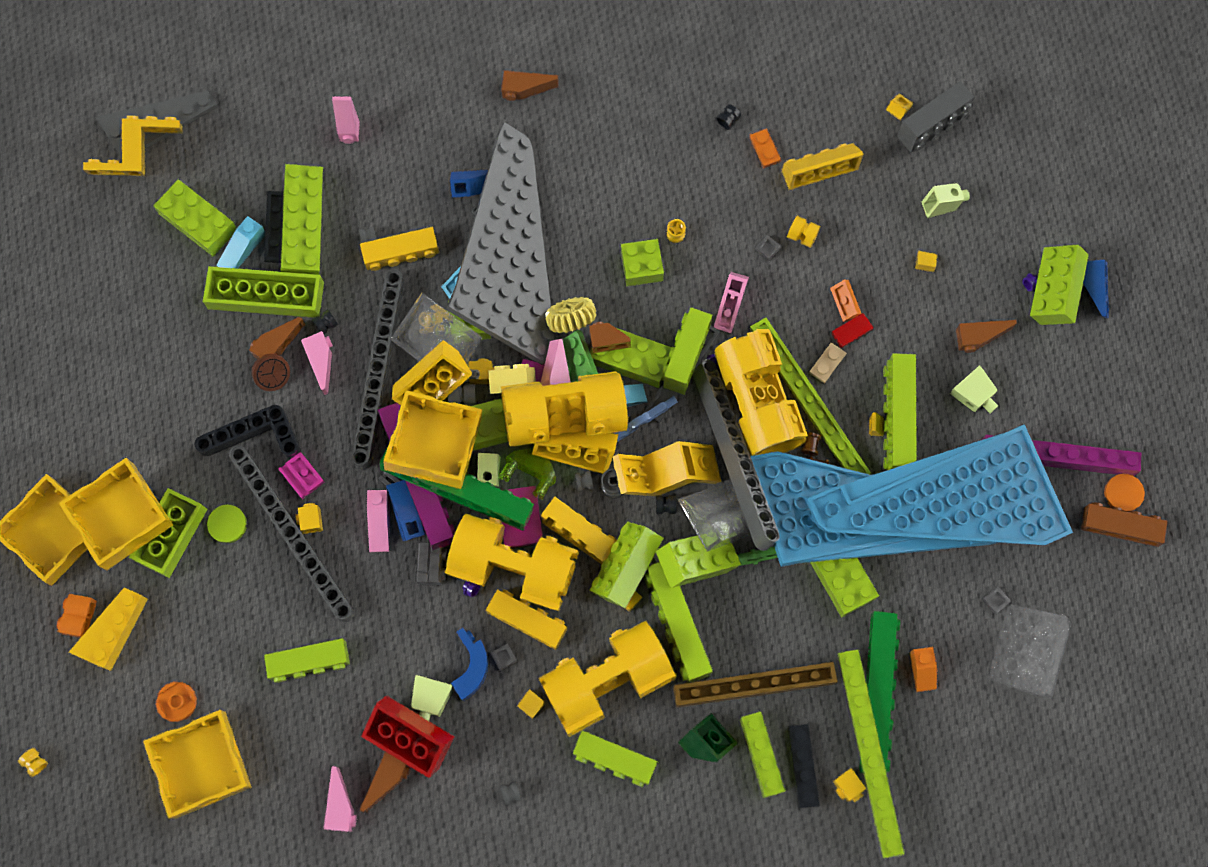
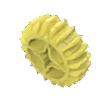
M586 297L562 300V302L551 306L545 313L546 322L550 330L558 333L580 330V328L591 324L597 316L594 303Z

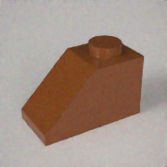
M596 322L589 326L593 353L631 348L630 337L611 324Z

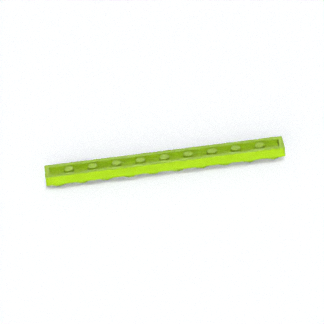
M764 318L750 326L751 332L757 329H770L782 362L779 374L842 468L870 475L871 472L768 319Z
M859 650L838 653L882 857L903 855L904 850Z

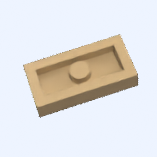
M830 343L809 371V374L825 384L845 357L846 352Z

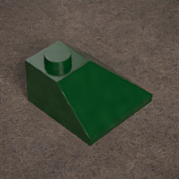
M712 713L692 728L678 742L691 758L715 763L738 744Z

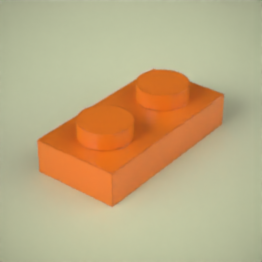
M767 129L750 134L749 138L763 168L781 162V158Z
M843 280L830 288L843 322H847L862 314L849 280Z

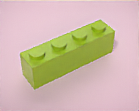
M343 638L264 655L267 678L271 681L274 680V683L284 682L286 677L294 676V679L306 677V673L313 672L314 675L325 673V669L333 668L334 671L345 669V665L350 664L347 644Z
M761 712L741 717L740 722L763 798L785 792Z
M581 731L573 751V755L576 756L575 760L584 764L590 761L595 764L594 768L604 772L607 768L614 771V776L623 780L625 776L633 779L632 783L643 787L644 784H649L657 761L585 731Z

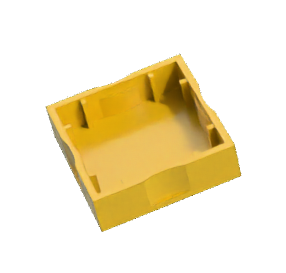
M406 390L398 413L397 426L391 436L384 458V469L462 489L482 420V409L459 403L443 402L431 396Z
M127 458L102 473L94 482L80 488L59 502L72 525L80 532L85 546L97 565L106 571L173 526V523L136 466Z
M46 474L26 494L21 503L0 520V541L9 550L19 555L24 564L43 582L52 586L87 550V547L80 532L72 525L59 502L71 494L55 479Z
M218 710L196 719L182 728L169 730L143 741L151 767L158 778L159 791L170 819L179 818L252 788L225 711Z

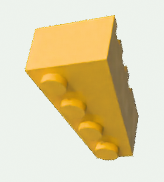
M579 431L576 433L549 435L550 441L534 443L532 455L603 474L609 469L615 453L618 434L607 433L587 436L585 431Z
M123 588L69 653L111 671L148 599L127 588Z

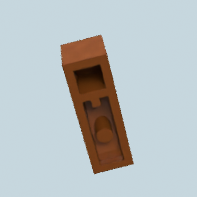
M504 71L501 89L502 98L509 101L521 100L558 87V75Z
M297 317L262 334L251 343L249 351L257 359L262 358L266 354L281 355L306 324L301 317Z
M1016 320L960 323L956 329L959 351L965 350L966 353L975 352L977 349L1012 330L1017 324Z
M385 752L360 811H369L399 785L403 778L407 779L411 768Z

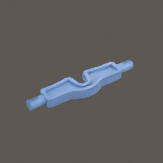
M675 396L665 402H661L629 422L627 431L613 433L618 434L617 442L638 430V427L642 424L649 423L667 411L668 408L678 403Z

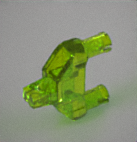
M533 449L519 450L508 454L505 461L506 464L498 477L501 480L505 477L504 481L509 482L514 471L519 469L539 479L540 482L532 494L536 498L539 494L538 499L543 500L549 487L556 483L555 472L550 460L532 455Z

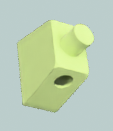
M957 183L933 186L923 199L922 205L927 218L955 211L963 201L969 200L970 195L968 190H961Z
M980 365L950 393L974 412L983 406L989 413H992L998 407L991 399L997 392V388Z
M478 453L477 480L484 483L489 482L495 487H499L501 457L498 454ZM491 473V480L486 481V474Z
M416 675L411 708L420 711L419 715L428 721L431 715L440 717L454 687L450 684Z

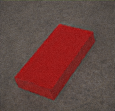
M864 313L833 330L831 334L839 346L843 348L873 330L874 327Z

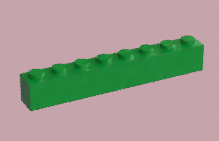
M386 449L380 461V470L524 531L534 504L529 499L516 497L512 492L495 488L492 483L481 482L470 474L465 475L462 489L387 471L384 469Z
M873 611L870 620L866 686L887 773L890 771L891 765L890 760L887 759L888 752H891L892 749L889 731L893 730V719H890L891 711H894L895 707L892 691L896 689V679H893V674L897 670L898 660L895 659V651H898L899 639H896V632L900 630V620L897 619L898 614ZM860 758L859 774H864Z

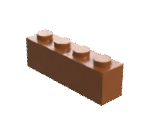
M1092 502L1084 507L1081 530L1159 547L1165 542L1167 521L1161 520L1159 516H1143L1141 512H1125L1119 507L1107 508L1103 507L1101 503Z

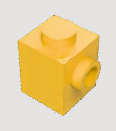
M485 358L469 361V369L479 370L480 373L479 379H469L470 384H489L488 371L494 370L492 361Z
M307 503L303 507L298 508L296 523L297 526L300 525V531L303 534L323 531L321 509L314 503Z
M852 768L833 781L838 788L835 791L842 800L846 799L847 802L851 800L856 802L864 796L862 792L866 787Z

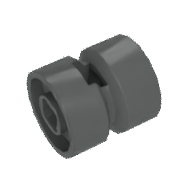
M475 383L464 384L463 387L459 386L448 396V402L467 406L477 405Z
M615 468L608 469L601 477L602 491L607 497L612 499L623 495L618 486Z

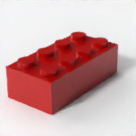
M385 696L376 703L361 736L428 778L439 770L454 739V736L388 696Z

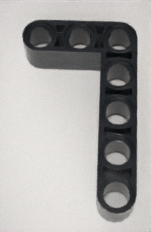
M271 405L197 437L194 443L195 448L203 456H211L273 430L282 453L288 459H292L301 452L288 416L279 405ZM281 412L279 418L273 419L275 413ZM258 420H263L262 425L255 426ZM245 427V431L242 434H237L240 428ZM288 429L286 435H280L281 430ZM227 435V439L225 441H219L221 436ZM208 442V448L202 449V445ZM295 446L293 452H287L288 447Z

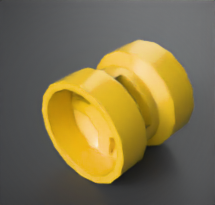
M679 219L669 222L667 238L671 242L679 243L684 239L685 223Z
M35 748L25 752L18 760L22 767L27 768V773L31 777L38 775L48 765L44 758L39 757V752Z

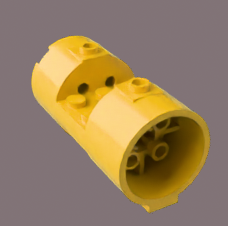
M757 329L747 333V336L737 339L733 337L716 347L714 350L715 357L727 390H733L739 404V410L743 416L738 421L750 456L777 451L787 453L804 444L806 441L805 437L808 435L796 401L787 400L778 376L782 362L770 329Z
M616 371L578 376L577 382L542 386L540 381L501 386L509 446L550 441L549 435L585 431L587 436L627 431L628 414L625 391L621 375Z
M465 514L462 517L449 550L445 570L447 575L485 587L486 581L495 566L525 576L520 596L522 600L560 611L563 603L561 596H566L576 567L573 559L578 558L579 550L557 543L558 539L546 536V538L540 537L532 557L529 553L521 550L515 553L510 549L511 547L502 544L505 527L501 524V520L490 517V520L469 514Z
M646 621L629 630L625 629L622 631V629H619L612 633V637L609 640L617 657L615 655L608 657L601 666L597 667V665L588 668L586 674L582 673L573 657L561 660L556 669L538 678L569 737L605 718L597 698L630 681L639 697L642 698L676 679L665 651Z

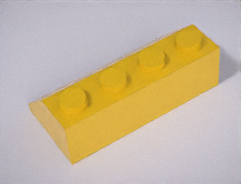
M853 143L848 145L842 144L835 149H824L818 154H807L801 159H790L783 164L782 172L787 186L791 190L858 170L863 152Z
M443 340L393 385L392 400L401 405L407 390L443 401L472 376V372L459 351Z

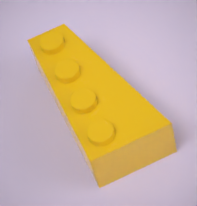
M555 496L541 514L544 525L600 564L608 558L612 545L617 541L613 536L604 534L600 527L588 522L584 516L576 513Z

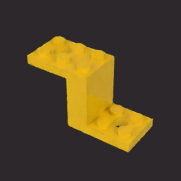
M127 116V119L122 118V163H119V160H108V163H102L97 159H89L88 162H83V170L88 175L145 176V132L182 133L180 120H176V117H165V120H157L155 116H146V119H138V116Z
M678 441L645 456L624 454L613 456L621 494L656 496L692 482L709 484L722 482L713 445Z

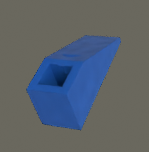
M488 170L451 172L452 198L481 194Z
M405 480L386 485L402 541L425 535L419 514Z

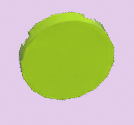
M222 505L214 509L209 515L207 521L208 532L218 542L233 543L239 540L245 533L247 519L243 511L236 506Z

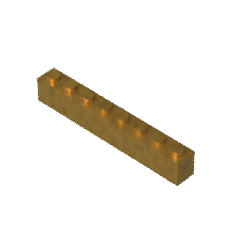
M834 662L674 685L673 690L676 708L829 686L837 683Z

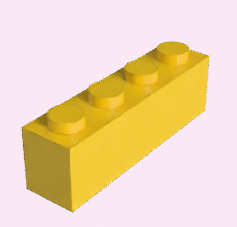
M433 227L360 243L366 269L371 271L380 270L381 267L388 265L394 267L405 261L415 262L418 258L422 257L432 258L439 254Z
M497 589L486 608V612L556 650L567 631V627L564 626L565 622L557 617L554 620L547 616L548 613L540 608H537V610L531 608V604L525 600L520 599L518 601L512 598L513 594L505 589L502 592Z

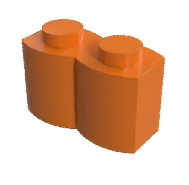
M69 594L63 602L64 613L57 621L58 632L63 635L81 638L90 628L97 601L90 597Z

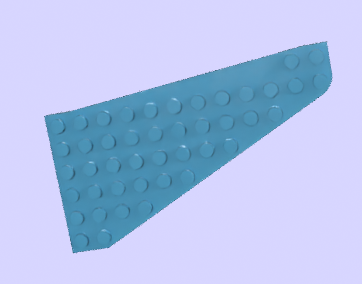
M1025 424L984 440L822 491L805 499L816 525L821 530L829 533L1047 545L1073 533Z
M778 451L750 456L780 535L779 540L774 543V547L781 567L806 562L995 544V542L825 532L816 525L805 499L822 491L872 475Z

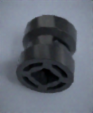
M728 104L724 108V112L716 117V121L724 129L730 130L733 127V122L741 118V113L735 106Z
M328 309L323 312L321 317L312 319L317 329L323 332V334H326L328 329L338 326V323Z
M656 495V514H663L664 512L676 514V495H669L668 497Z

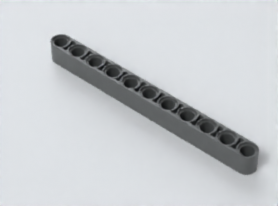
M396 269L389 270L385 275L352 452V461L361 470L369 468L372 463L380 420L378 409L382 408L403 294L404 280L401 272ZM394 278H398V279H399L398 282H396V283H391V280H392V279H394ZM391 295L396 296L394 300H387ZM393 313L390 318H384L385 314ZM385 330L390 331L386 336L381 335ZM380 348H386L384 353H377ZM377 366H383L381 371H374ZM373 384H380L378 389H371V386ZM375 401L376 405L373 408H369L368 404ZM366 420H373L370 426L364 425ZM363 438H370L367 444H361ZM366 456V460L363 463L357 462L359 457Z
M705 359L694 370L693 377L753 542L759 550L766 551L779 540L780 535L717 366L713 361Z
M238 445L231 448L229 452L230 459L333 614L342 622L350 621L354 616L352 606L300 531L257 464L244 447ZM239 453H244L242 459L236 460V456ZM249 468H254V472L251 475H246ZM264 483L262 490H256L258 484ZM271 498H274V504L271 506H267V501ZM279 514H285V518L282 521H277ZM289 530H296L294 536L287 537ZM300 545H306L304 552H297ZM312 560H316V566L312 569H309L308 563ZM327 576L326 583L320 585L318 583L319 578ZM332 592H337V598L333 601L329 600V595ZM342 608H348V614L344 617H341L339 615L340 610Z

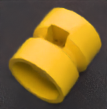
M796 216L787 237L794 241L801 240V244L811 248L821 226L813 222L808 224L806 219Z

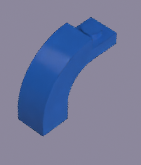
M461 628L457 631V634L469 651L470 664L467 671L451 684L464 702L482 686L488 671V656L482 641L479 640L473 644V641L476 639L470 630L466 632L464 628Z

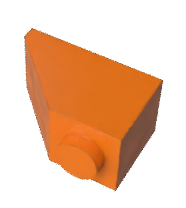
M933 647L913 649L909 654L916 692L936 690L937 665Z

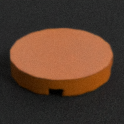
M1118 474L1107 482L1104 495L1110 507L1122 508V511L1130 512L1142 504L1145 491L1142 483L1133 475Z
M183 682L166 684L159 691L156 700L158 713L162 718L171 722L186 720L193 714L197 704L195 691Z

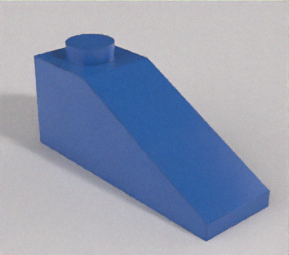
M1105 260L1087 261L1083 283L1104 318H1109L1107 262Z

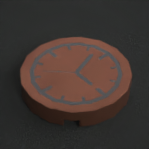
M277 354L263 355L262 358L255 361L252 367V378L255 384L265 391H276L282 388L290 377L288 362Z

